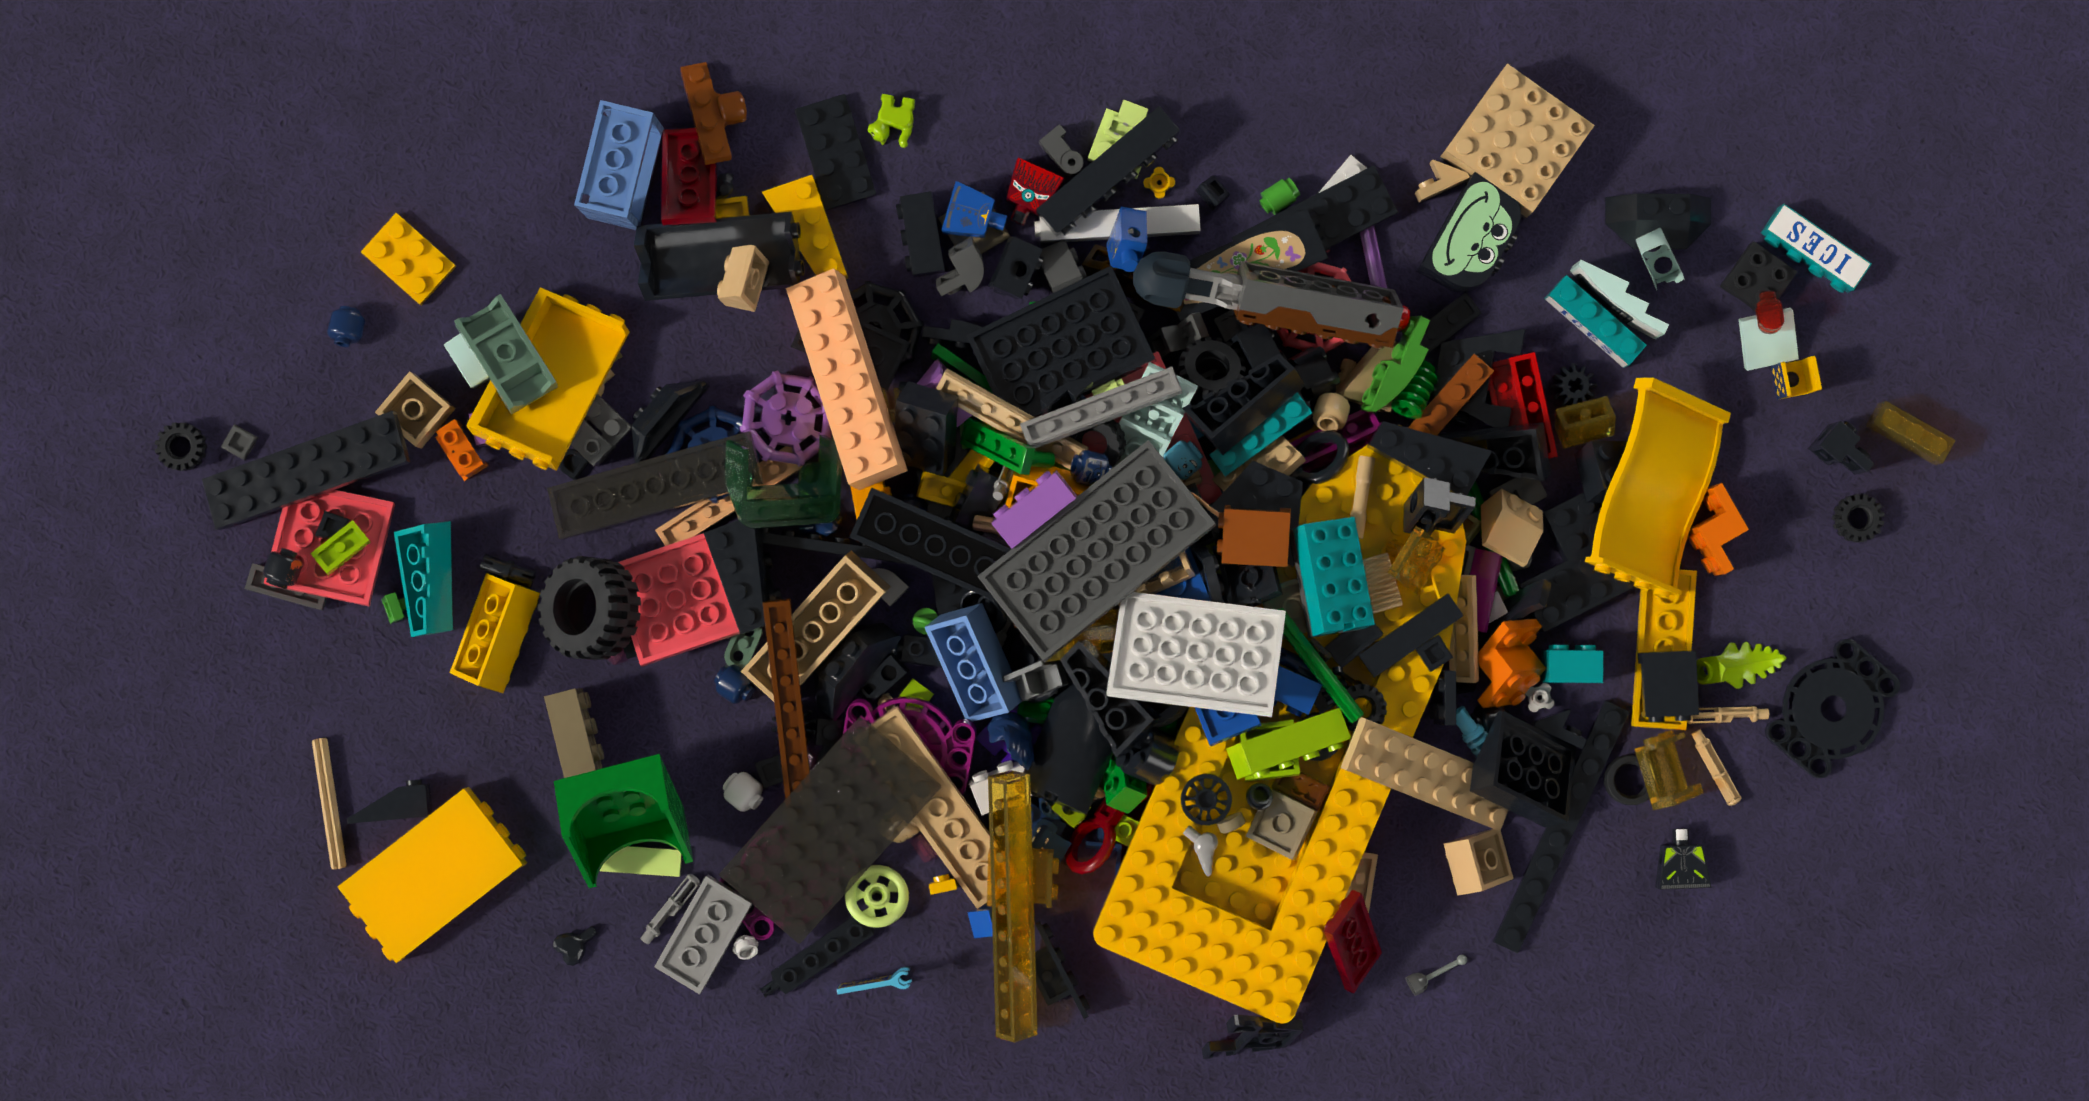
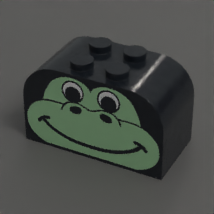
M1474 172L1464 185L1416 272L1457 293L1473 291L1485 282L1490 275L1494 276L1505 260L1501 257L1503 252L1507 253L1518 237L1514 232L1520 222L1521 209L1514 195Z

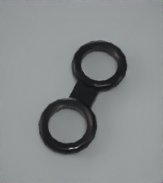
M1331 430L1317 432L1309 436L1296 449L1304 458L1314 447L1322 443L1336 444L1338 449L1336 457L1327 468L1319 472H1305L1302 464L1289 476L1307 485L1312 483L1322 484L1331 480L1341 472L1347 463L1350 452L1347 439L1341 433Z

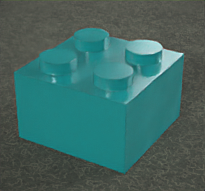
M1548 645V650H1541V662L1546 667L1541 674V682L1603 683V651H1596V645H1575V650H1569V645Z

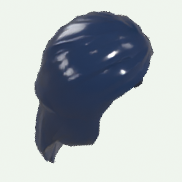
M1011 711L994 716L987 727L989 742L994 743L1004 740L1011 758L1029 770L1035 758L1032 745L1033 735L1029 722L1022 715Z

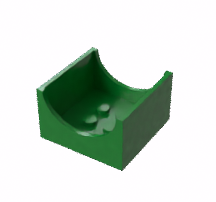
M660 754L554 781L561 834L589 888L597 887L598 873L603 864L614 853L636 843H665L676 848L682 854L685 864L693 862L684 807Z

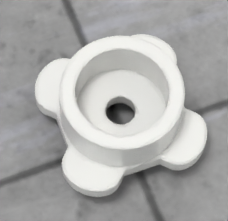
M1543 683L1539 687H1530L1525 693L1528 696V708L1530 711L1537 712L1541 708L1551 709L1554 706V700L1550 696L1551 686L1549 684ZM1538 695L1542 696L1541 700L1537 699Z

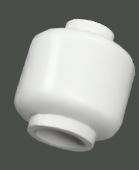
M746 772L733 773L723 785L725 800L741 812H745L750 808L756 809L763 800L761 796L763 791L762 784Z

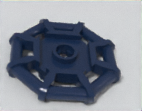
M712 405L709 409L684 421L680 420L677 423L678 427L669 451L665 454V460L668 461L677 480L679 491L702 497L716 504L719 503V500L744 488L749 489L752 486L751 481L761 454L744 433L743 435L749 448H741L737 437L741 434L742 416L717 408L716 405ZM718 420L735 426L731 432L721 427L718 428ZM710 421L709 428L697 434L692 430V428ZM687 434L692 440L688 443L687 453H681L680 449ZM714 448L716 451L721 450V453L718 455L719 460L714 461L712 458L708 459L710 451ZM743 457H749L742 475L738 472V465ZM688 461L693 473L686 477L680 462ZM732 476H734L737 479L736 481L720 488V482ZM699 478L712 482L711 489L696 485L695 483Z

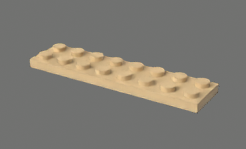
M898 706L853 736V739L977 909L1021 880L1020 874L1002 849L996 844L994 838Z
M1359 718L1340 767L1341 769L1498 831L1501 830L1508 812L1507 809L1470 792L1474 763L1368 719Z

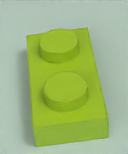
M352 520L310 554L329 576L371 543V541Z

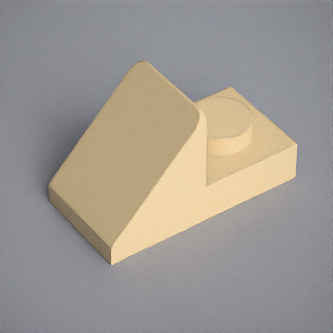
M1432 160L1430 166L1437 181L1434 182L1433 178L1420 183L1418 185L1420 189L1415 192V196L1419 203L1466 182L1470 176L1465 171Z

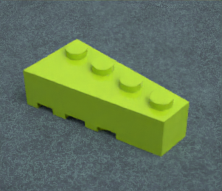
M1337 708L1240 742L1226 750L1237 780L1252 774L1256 779L1270 774L1269 768L1278 765L1279 770L1295 765L1293 759L1303 756L1304 761L1320 756L1318 750L1328 748V751L1332 752L1343 748V741L1351 739L1341 709Z

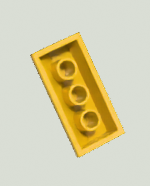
M486 573L450 673L477 686L504 693L506 685L509 683L514 663L519 656L524 636L528 631L532 614L537 607L540 593Z

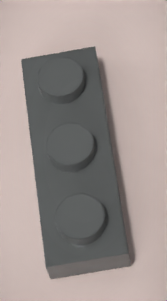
M252 563L244 589L324 611L327 601L326 597L265 585L263 583L265 578L263 575L264 566Z

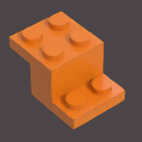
M1723 483L1710 486L1703 499L1709 511L1713 510L1715 515L1690 528L1689 532L1691 535L1688 536L1692 547L1695 550L1699 549L1704 558L1701 559L1704 568L1708 573L1712 572L1714 576L1724 575L1734 569L1721 545L1749 530Z
M1537 619L1503 621L1478 652L1479 666L1492 681L1477 700L1483 708L1518 705L1525 699V693L1529 688L1539 682L1540 675L1546 667L1528 646L1536 639L1537 632L1542 628Z

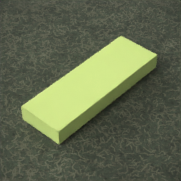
M627 846L614 853L603 864L600 871L680 877L682 854L677 849Z

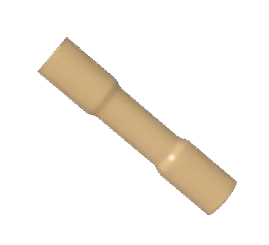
M1359 456L1353 509L1350 513V517H1355L1359 539L1364 537L1368 494L1375 464V458L1368 456Z

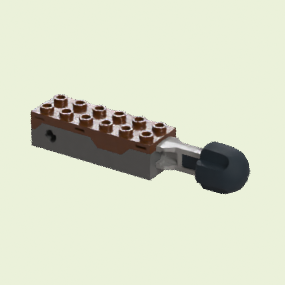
M1154 252L1142 258L1133 273V284L1136 292L1144 300L1155 305L1178 308L1184 299L1211 303L1227 309H1233L1237 320L1246 325L1259 323L1273 330H1280L1281 328L1291 329L1292 332L1300 335H1305L1308 332L1317 334V336L1323 339L1341 338L1350 344L1363 342L1377 349H1383L1384 346L1393 348L1397 332L1406 328L1410 319L1409 308L1401 304L1394 289L1240 261L1237 274L1216 273L1190 268V261L1185 255Z

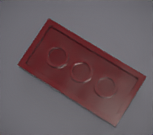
M696 128L663 130L662 224L678 225L716 222L717 163L705 165Z
M1352 890L1348 897L1341 901L1334 917L1327 921L1324 934L1344 989L1354 994L1382 954L1362 893Z

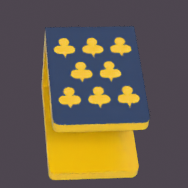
M1815 356L1789 363L1780 362L1770 366L1777 400L1822 390ZM1788 372H1794L1798 375L1799 382L1795 387H1790Z

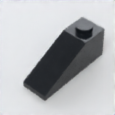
M422 779L407 780L406 786L394 789L347 818L348 824L428 817L432 814L430 784H422Z

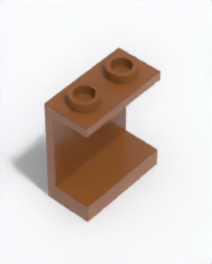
M1225 505L1224 512H1219L1218 528L1223 529V539H1218L1217 555L1222 556V563L1288 567L1291 508H1280V511L1231 509V505Z

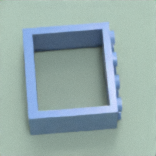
M600 100L574 204L588 219L636 230L637 226L641 225L664 127L654 113ZM583 195L590 196L587 204L581 203Z

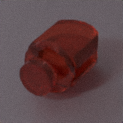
M1763 292L1759 294L1760 302L1756 304L1758 327L1765 334H1774L1781 329L1785 322L1783 306L1780 300L1776 299L1775 292Z

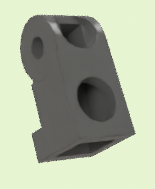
M1059 124L1039 140V145L1065 175L1075 176L1082 169L1083 158L1078 152L1072 151L1062 139L1066 135V131Z

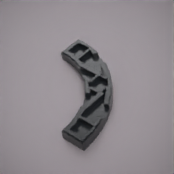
M1545 579L1534 582L1507 598L1503 603L1508 613L1489 623L1487 633L1478 631V652L1503 621L1522 619L1538 609L1545 608L1551 582ZM1479 666V676H1480L1482 669H1481V667ZM1456 682V694L1475 691L1477 682Z

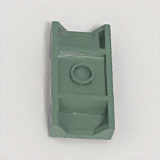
M501 294L496 296L486 308L472 316L454 320L456 328L495 386L497 393L511 415L558 388L556 380Z

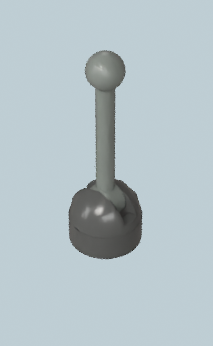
M1461 954L1457 957V960L1426 976L1422 973H1413L1405 977L1406 982L1414 996H1417L1427 989L1428 980L1457 965H1465L1467 957Z

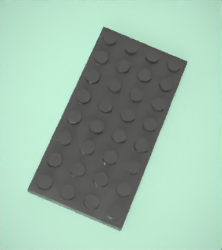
M1148 440L977 577L1040 658L1046 662L1217 525Z

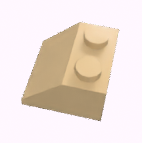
M756 246L733 247L731 254L726 257L724 279L719 282L717 288L718 299L725 306L756 311L769 265L767 258Z
M1500 489L1481 505L1482 546L1522 567L1526 566L1544 531L1542 510L1520 499L1518 496Z
M1491 829L1444 843L1446 858L1449 862L1457 895L1481 892L1514 879L1501 830Z

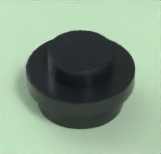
M1256 783L1247 790L1246 800L1252 808L1265 810L1271 805L1273 794L1267 785Z

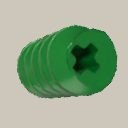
M1423 360L1408 385L1392 400L1391 408L1396 413L1412 419L1422 417V410L1426 408V402L1429 401L1430 393L1433 392L1434 385L1438 381L1437 376L1434 374L1436 370L1431 363Z

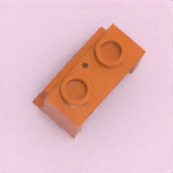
M454 419L435 431L437 433L435 438L458 474L466 481L486 468L488 464L486 461L481 460L462 431L461 427L463 425L461 422Z

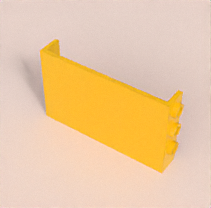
M540 287L520 325L556 380L558 388L511 415L490 380L466 425L473 435L486 440L485 443L497 450L503 447L510 450L509 453L520 460L526 457L533 460L532 463L541 469L547 470L549 467L557 471L629 334L624 319L615 314L605 315L601 313L599 308L591 304H587V306L581 305L570 295L564 294L562 297Z
M470 787L462 789L338 886V889L351 904L349 906L350 911L356 918L359 919L361 917L367 925L365 927L367 933L372 939H378L383 946L381 948L383 954L390 961L394 960L395 963L402 961L406 955L527 863L524 859L526 857L524 850L517 843L514 845L508 838L510 833L501 822L497 824L491 816L494 814L491 807L485 801L481 803Z

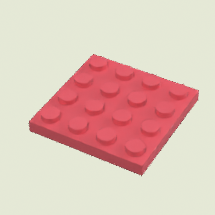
M332 490L282 508L272 551L280 552L281 548L289 549L296 552V558L303 563L297 583L293 586H288L287 589L370 607L395 503ZM324 511L350 519L351 521L353 520L371 541V543L329 576L310 554L328 540L315 536ZM264 578L263 583L265 585L274 586L272 584L267 583V578Z
M704 533L618 562L632 575L633 579L631 581L636 582L639 590L637 597L641 598V605L638 610L641 616L640 620L636 623L638 628L635 635H631L640 666L643 667L740 634Z

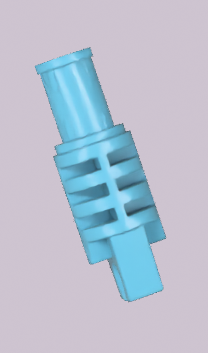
M1461 706L1456 709V724L1463 733V741L1467 743L1468 748L1471 749V752L1477 758L1488 733L1484 731L1482 725L1476 724L1466 711V708Z

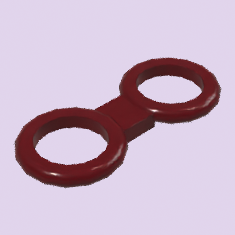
M1146 783L1147 797L1141 802L1149 797L1155 785ZM1106 797L1094 813L1095 817L1088 818L1081 823L1069 839L1071 845L1065 857L1066 863L1072 872L1087 874L1095 871L1105 863L1115 847V827L1124 815V812L1106 805ZM1103 828L1104 840L1100 850L1088 861L1079 862L1077 853L1082 839L1093 829Z

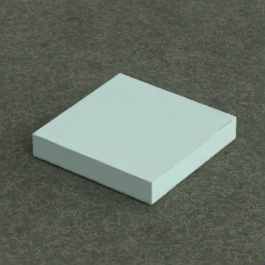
M1791 308L1739 319L1744 368L1747 371L1799 359L1794 313Z

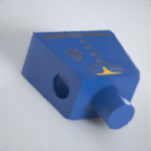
M955 181L942 233L985 238L988 227L1001 231L1004 230L1007 215L993 212L995 199Z
M1121 206L1107 242V251L1110 265L1113 268L1133 272L1142 259L1147 246V211ZM1133 229V234L1128 233V230Z

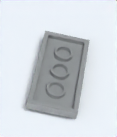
M707 875L654 967L696 993L701 994L751 908L753 901L712 876Z

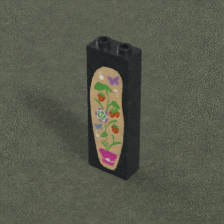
M1305 209L1189 261L1190 268L1216 273L1237 274L1240 261L1299 271L1327 259L1326 253L1331 251L1325 236L1319 238L1316 228L1320 227L1315 212L1309 213ZM1184 299V307L1180 312H1176L1181 322L1192 313L1200 312L1201 314L1219 305Z

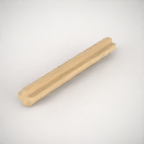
M318 738L312 740L330 865L335 870L346 867V858L328 740L326 738Z

